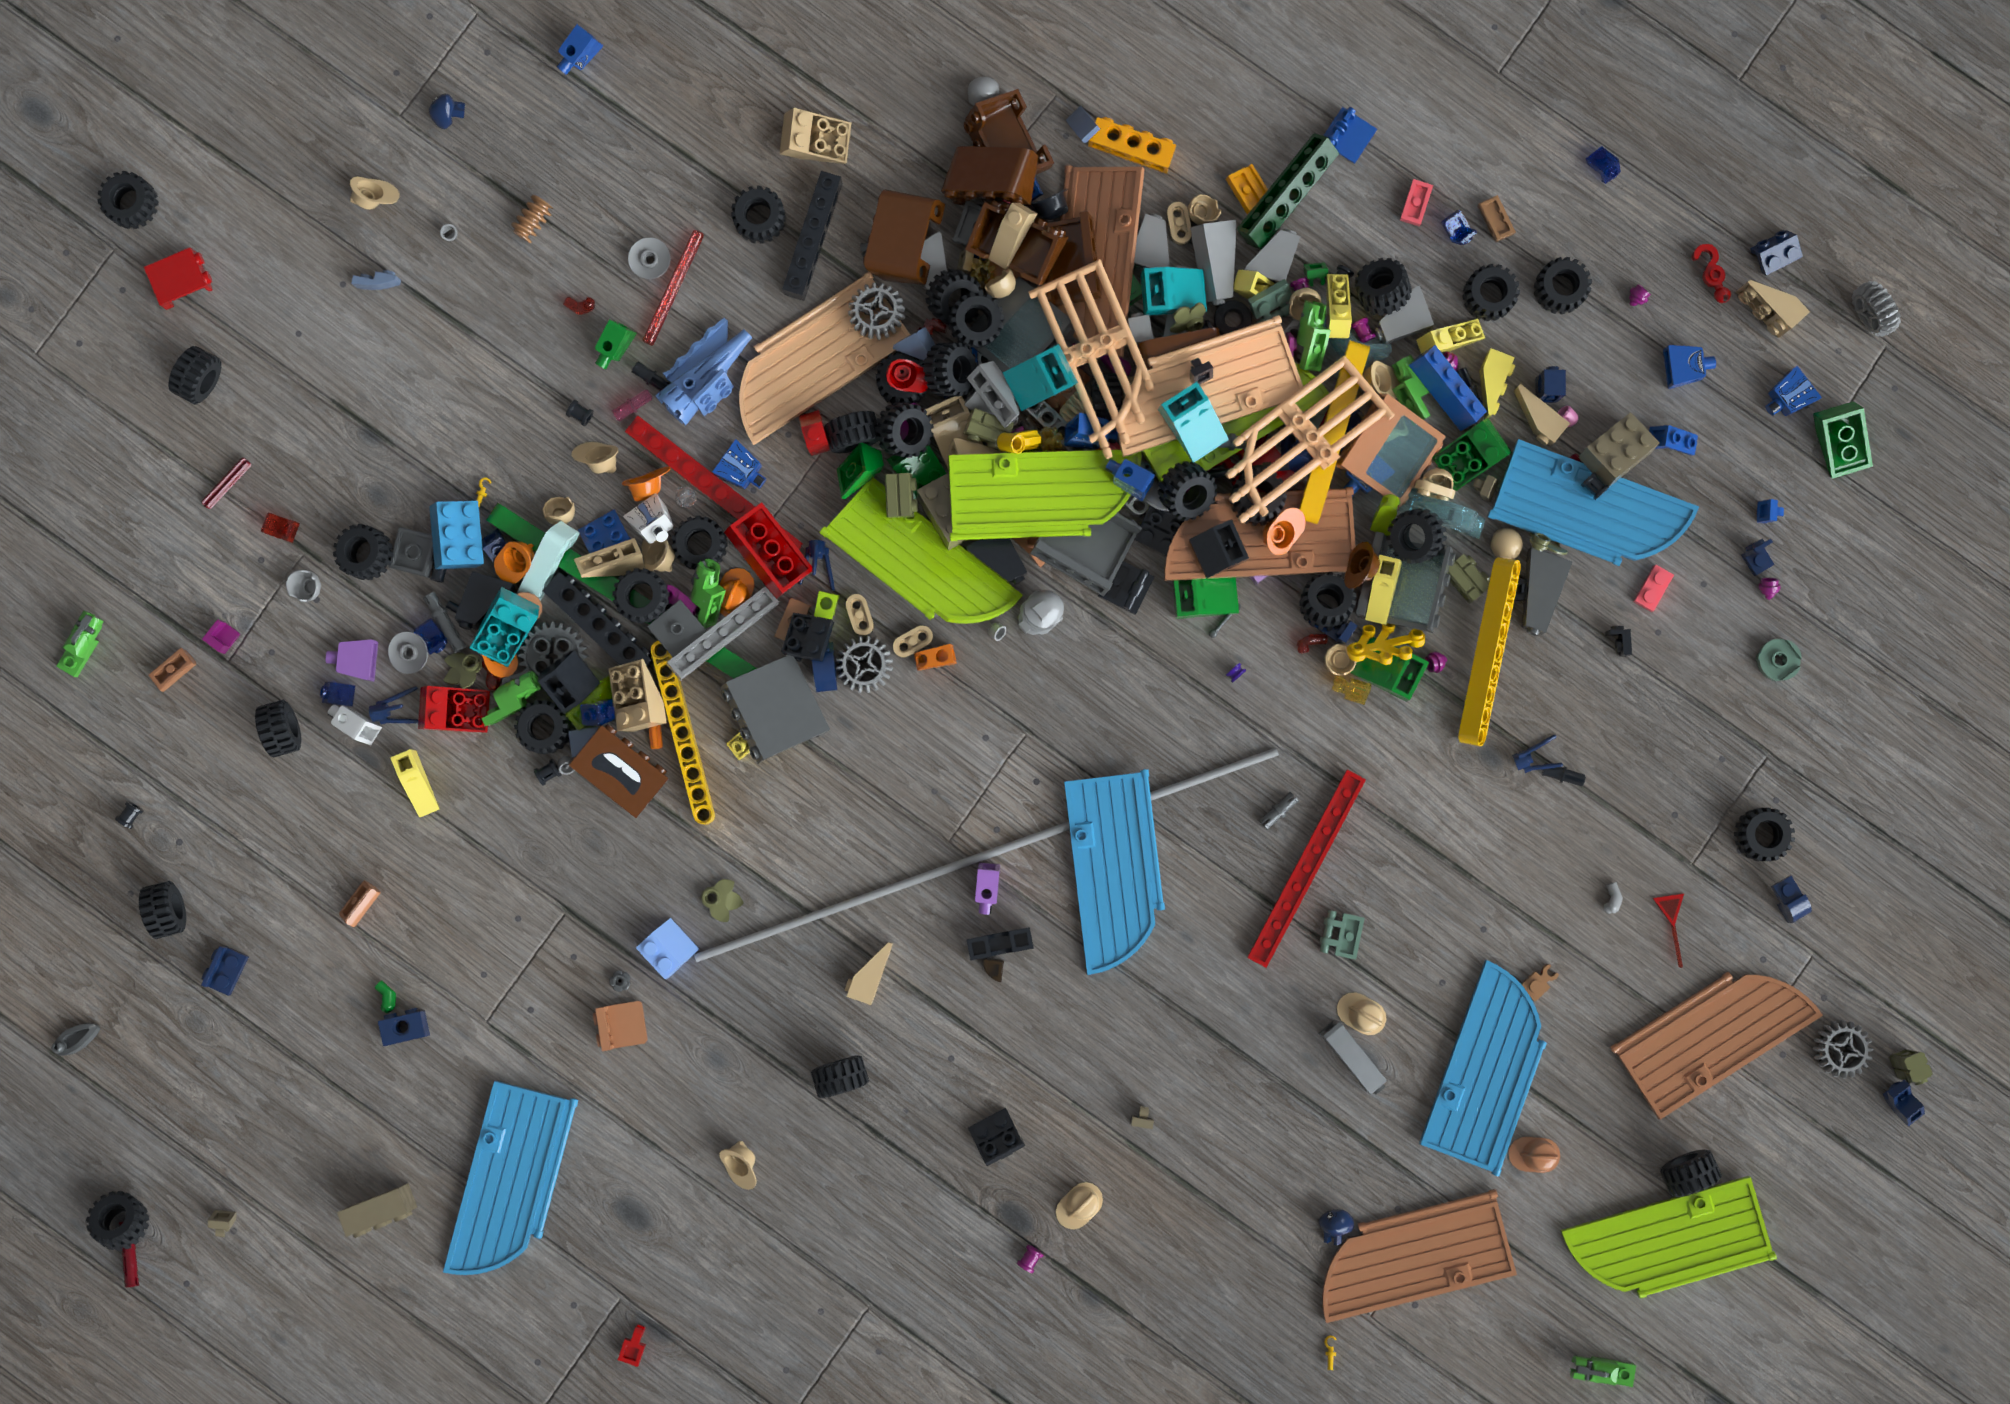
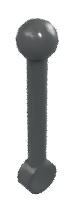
M1227 614L1218 626L1209 632V636L1215 638L1218 634L1217 632L1233 614Z

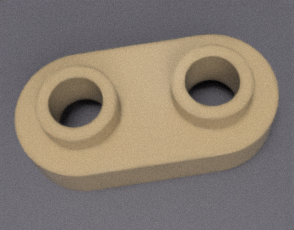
M1174 202L1167 210L1170 235L1174 243L1184 245L1190 241L1192 236L1189 213L1185 204ZM1176 211L1180 212L1181 216L1175 217L1173 213ZM1183 232L1185 236L1180 238L1177 233Z
M1418 479L1414 487L1420 495L1430 497V494L1436 495V500L1447 503L1449 499L1453 500L1456 492L1455 490Z
M853 594L848 597L846 609L853 630L860 636L869 635L873 631L874 623L866 599L859 594ZM855 602H859L861 604V607L859 609L853 608V604ZM861 622L867 623L866 629L859 627Z
M918 626L901 635L893 643L895 654L906 658L927 647L933 640L932 631L927 626ZM919 634H926V639L924 641L919 640ZM901 644H907L908 649L906 651L900 650Z

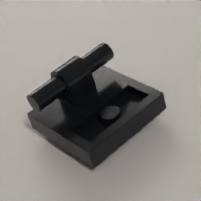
M1150 505L1140 526L1142 529L1134 540L1167 556L1170 543L1184 520L1178 519L1170 511H1162Z
M1123 561L1112 581L1113 584L1110 590L1104 596L1099 594L1098 597L1136 615L1154 576L1150 575V572L1145 569L1140 570Z
M793 612L781 652L784 655L795 657L796 661L799 662L802 661V658L823 662L834 621L832 619Z
M1006 1108L968 1127L986 1166L1012 1155L1013 1152L1025 1146Z

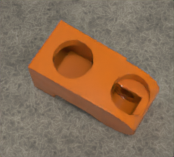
M952 644L914 653L917 671L957 664Z

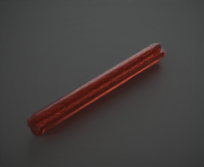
M693 230L643 337V342L647 345H654L702 242L704 235L698 230Z

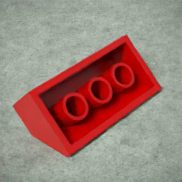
M762 502L731 524L724 532L776 599L812 572L811 564Z

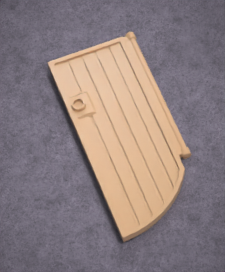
M868 271L863 277L768 339L754 346L755 351L761 354L748 362L743 373L739 392L742 422L753 445L879 364L883 358L887 359L890 353L892 355L896 353L897 350L893 349V345L910 335L902 322L901 327L894 326L896 333L888 331V338L881 334L880 340L877 339L876 334H874L872 339H869L868 333L865 336H861V330L855 331V324L850 322L852 317L848 315V311L852 310L849 308V303L854 302L852 300L853 295L859 297L858 289H861L863 292L865 291V284L869 286V289L873 288L872 284L875 282L872 273ZM875 297L868 299L865 303L873 302ZM883 298V306L893 311L886 298ZM879 306L873 310L874 316L881 312ZM860 311V318L870 325V316ZM888 319L881 320L878 325L886 323Z
M1280 315L1157 357L1148 358V364L1150 367L1152 366V369L1148 370L1151 377L1150 380L1154 384V390L1148 391L1144 385L1145 382L1142 380L1137 402L1141 413H1143L1144 423L1138 424L1132 410L1128 412L1122 421L1130 440L1128 444H1123L1120 434H1118L1123 457L1177 439L1158 411V408L1162 403L1192 385L1190 381L1191 361L1199 358L1202 364L1209 361L1213 366V378L1200 384V387L1210 400L1221 424L1278 406L1301 389L1303 384L1280 324L1282 323ZM1126 396L1124 397V400H1123V402H1122V406L1124 405V403H1125L1126 400H1127Z

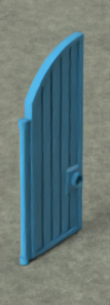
M1518 439L1493 509H1490L1487 517L1493 520L1497 519L1534 534H1544L1555 542L1620 566L1622 562L1621 556L1633 561L1644 559L1657 554L1677 541L1691 525L1699 506L1624 478L1617 480L1595 500L1593 498L1594 495L1586 487L1581 486L1593 474L1584 463Z
M1149 769L1140 770V773L1064 781L1087 975L1109 970L1129 959L1150 936L1155 926L1154 909L1165 910L1148 778Z
M1488 960L1484 961L1419 1144L1492 1172L1491 1174L1499 1177L1543 1049H1545L1547 1043L1543 1040L1536 1041L1541 1029V1022L1530 995L1515 977Z
M494 1081L443 1273L473 1275L492 1271L506 1265L528 1248L531 1234L535 1238H542L545 1220L578 1099L570 1098L569 1100L520 1086Z

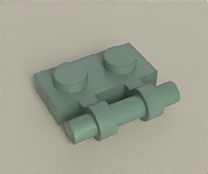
M1285 279L1248 299L1253 316L1256 319L1262 316V319L1256 321V324L1272 319V317L1277 315L1284 318L1290 315L1289 304L1286 305V302L1290 301L1292 294L1289 284ZM1277 307L1279 308L1278 310L1272 312L1271 314L1269 313V312L1272 311L1273 309H1275V308H1277Z
M1328 910L1327 918H1324L1323 923L1325 924L1323 937H1320L1319 942L1321 943L1320 952L1328 954L1329 946L1331 945L1335 946L1334 955L1356 960L1365 918L1343 913L1341 921L1335 920L1337 912ZM1333 927H1339L1337 940L1331 939Z

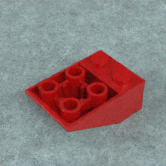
M437 686L421 687L418 729L487 733L488 726L484 725L482 718L488 715L490 691Z

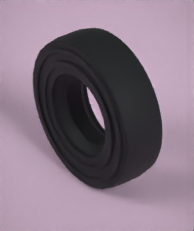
M1237 300L1226 301L1217 308L1214 315V324L1219 329L1220 334L1224 335L1251 326L1252 314L1244 303ZM1227 313H1238L1241 317V323L1237 327L1228 326L1225 322Z

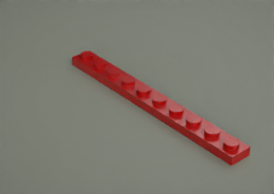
M637 415L625 430V433L737 520L755 508L753 504ZM782 528L800 550L803 543Z
M1348 769L1345 771L1249 952L1248 959L1267 968L1366 779Z

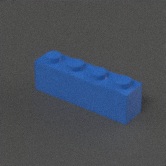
M1436 345L1420 354L1409 365L1460 431L1476 423L1487 412Z

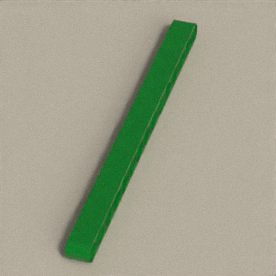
M498 502L486 519V521L519 542L533 544L532 550L535 552L546 534ZM570 548L565 551L558 567L611 601L615 600L612 593L615 591V582H619L617 578L613 576L581 578L574 559L581 557V555ZM632 589L630 603L634 607L643 608L651 602V600ZM725 647L707 660L708 663L733 679L757 669Z

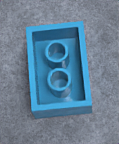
M478 501L435 502L429 506L435 569L477 568L483 565Z

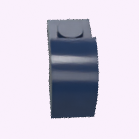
M828 642L823 662L812 660L816 692L837 690L833 642Z
M1787 876L1771 886L1780 901L1777 906L1787 923H1794L1812 912L1811 904L1806 894H1802L1792 876Z
M1905 1079L1894 1083L1883 1093L1887 1104L1908 1127L1925 1114L1924 1105L1912 1094L1911 1085Z

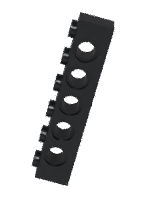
M825 171L820 172L782 288L786 296L805 301L842 188L841 176Z
M559 572L542 590L619 665L643 659L647 668H649L653 663V660L650 658L652 656L651 652L644 646L640 648L635 644L637 639L629 631L625 634L620 629L622 625L614 617L609 619L605 615L607 610L599 603L595 605L590 600L592 596L584 588L579 590L575 586L577 581L568 573L564 576ZM573 590L574 598L566 601L565 593ZM583 605H588L590 608L587 615L580 614V608ZM603 619L605 622L603 629L596 630V621ZM619 634L620 641L612 645L610 642L611 636ZM629 648L635 650V656L632 659L625 657V653Z

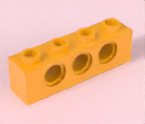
M1097 117L1095 123L1100 130L1089 140L1088 147L1167 174L1176 149V144H1173L1172 140L1153 137V134L1147 131L1139 132L1133 130L1134 128L1127 124H1116L1107 117ZM1115 133L1119 138L1117 140H1110L1108 135ZM1135 140L1138 146L1130 147L1127 142ZM1149 147H1155L1158 150V152L1156 154H1150L1147 151V149Z

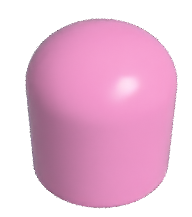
M1569 405L1562 407L1558 411V414L1570 423L1568 427H1572L1577 423L1578 414Z

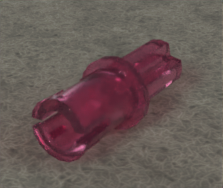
M644 390L632 399L627 398L625 403L613 409L612 412L620 422L634 412L637 413V409L650 402L653 397L648 390Z

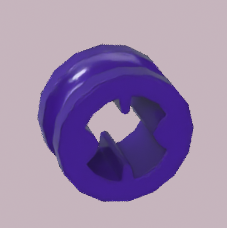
M1239 663L1226 676L1231 677V682L1233 683L1247 670L1242 669L1241 663Z

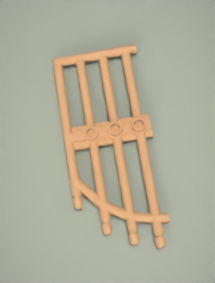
M1099 259L1028 291L1031 299L1038 297L1056 343L1060 345L1078 381L1075 384V388L1094 431L1093 434L1089 435L1091 443L1098 441L1101 449H1103V455L1106 459L1112 457V451L1108 447L1109 444L1105 435L1116 428L1122 443L1128 444L1130 442L1122 421L1128 412L1132 410L1138 424L1145 422L1137 402V396L1142 380L1145 382L1144 385L1148 391L1154 390V384L1150 380L1151 377L1103 264ZM1095 270L1119 324L1109 330L1106 329L1084 275ZM1073 280H1077L1099 332L1098 335L1089 339L1086 337L1065 287V284ZM1056 288L1080 342L1069 348L1045 294ZM1128 345L1137 366L1132 386L1116 352L1117 349ZM1106 354L1109 355L1127 398L1119 412L1096 360ZM1089 363L1112 418L1102 428L1077 370V367Z
M1345 355L1249 427L1241 436L1233 440L1232 443L1235 447L1240 446L1247 440L1244 458L1234 468L1229 469L1225 475L1228 479H1231L1244 469L1245 485L1238 489L1237 492H1234L1229 497L1231 503L1237 502L1240 497L1249 493L1254 503L1253 506L1238 517V521L1241 524L1258 512L1264 517L1269 513L1265 506L1316 467L1320 466L1324 470L1340 458L1337 453L1338 450L1381 417L1385 416L1390 420L1395 416ZM1344 367L1351 377L1303 413L1296 405V402ZM1357 383L1365 393L1317 429L1309 419ZM1371 399L1378 407V410L1330 445L1323 435ZM1279 417L1286 427L1254 450L1258 431ZM1292 433L1300 443L1253 478L1252 463ZM1306 449L1313 457V460L1261 499L1255 487Z

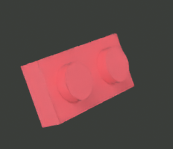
M1415 179L1412 180L1400 221L1420 227L1433 185Z
M1654 565L1633 602L1653 612L1674 574L1658 565Z

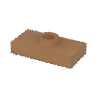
M1498 195L1477 205L1495 243L1516 233Z
M790 598L774 637L785 641L793 612L807 615L811 606Z

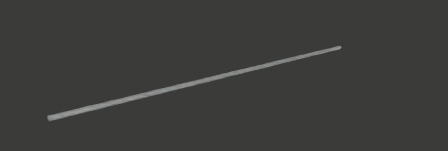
M1277 748L1150 792L1151 801L1279 756ZM1069 821L694 954L695 960L699 962L1068 831L1070 830Z

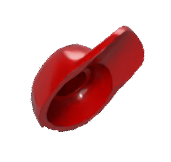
M896 359L889 364L886 371V379L891 387L900 391L923 393L928 389L922 366L907 359Z

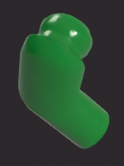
M381 980L375 986V989L382 995L381 1010L384 1013H389L396 1006V993Z

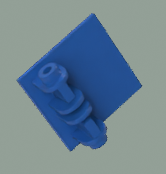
M1342 107L1323 136L1329 138L1340 155L1355 164L1377 131V128L1356 116V111L1353 108L1345 109Z
M615 509L578 529L589 554L631 539Z

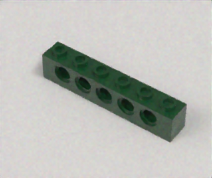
M1314 133L1237 227L1236 230L1248 245L1262 250L1339 155V152L1328 137Z

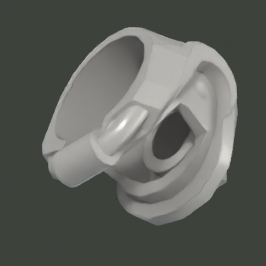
M1036 590L1022 603L1018 616V626L1025 634H1047L1063 620V601L1053 591Z

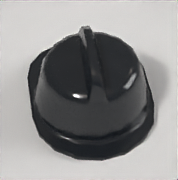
M1068 188L1047 199L1033 202L1031 205L1042 218L1048 220L1056 219L1068 212L1064 195Z

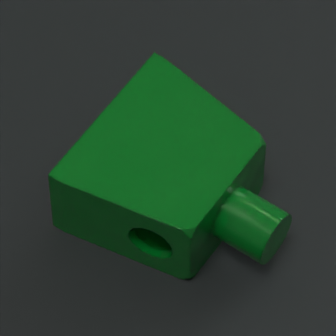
M609 319L595 346V350L600 352L595 364L603 369H607L611 360L619 362L637 333L620 322Z

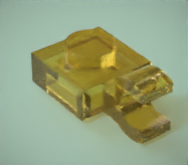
M1336 675L1332 690L1344 693V699L1365 705L1372 684L1351 678L1350 682H1347L1345 678Z

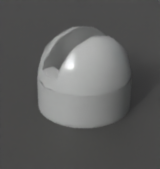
M445 224L442 226L440 234L444 240L453 241L457 238L458 231L452 224ZM451 229H453V230L455 231V232H453L452 234H450L448 237H446V236L444 235V234H446L447 232H449Z
M998 622L991 623L992 627L988 628L989 636L995 641L1001 640L1006 634V627Z
M563 756L559 759L558 768L561 774L568 775L575 771L568 765L571 757Z

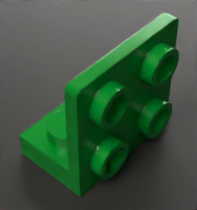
M926 446L927 450L924 453L920 452V455L917 457L906 458L893 455L887 459V462L896 474L911 473L912 478H916L917 489L947 474L930 446ZM917 490L913 491V499L917 498Z

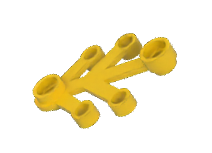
M1387 623L1386 625L1382 624V631L1375 642L1367 644L1369 639L1375 636V627L1373 625L1363 626L1362 636L1359 641L1348 645L1347 655L1349 659L1355 662L1369 658L1379 661L1384 665L1392 663L1393 655L1403 660H1409L1412 658L1411 647L1403 646L1399 649L1394 646L1408 643L1415 648L1422 647L1425 644V634L1422 630L1412 629L1408 635L1387 640L1389 635L1395 631V625Z

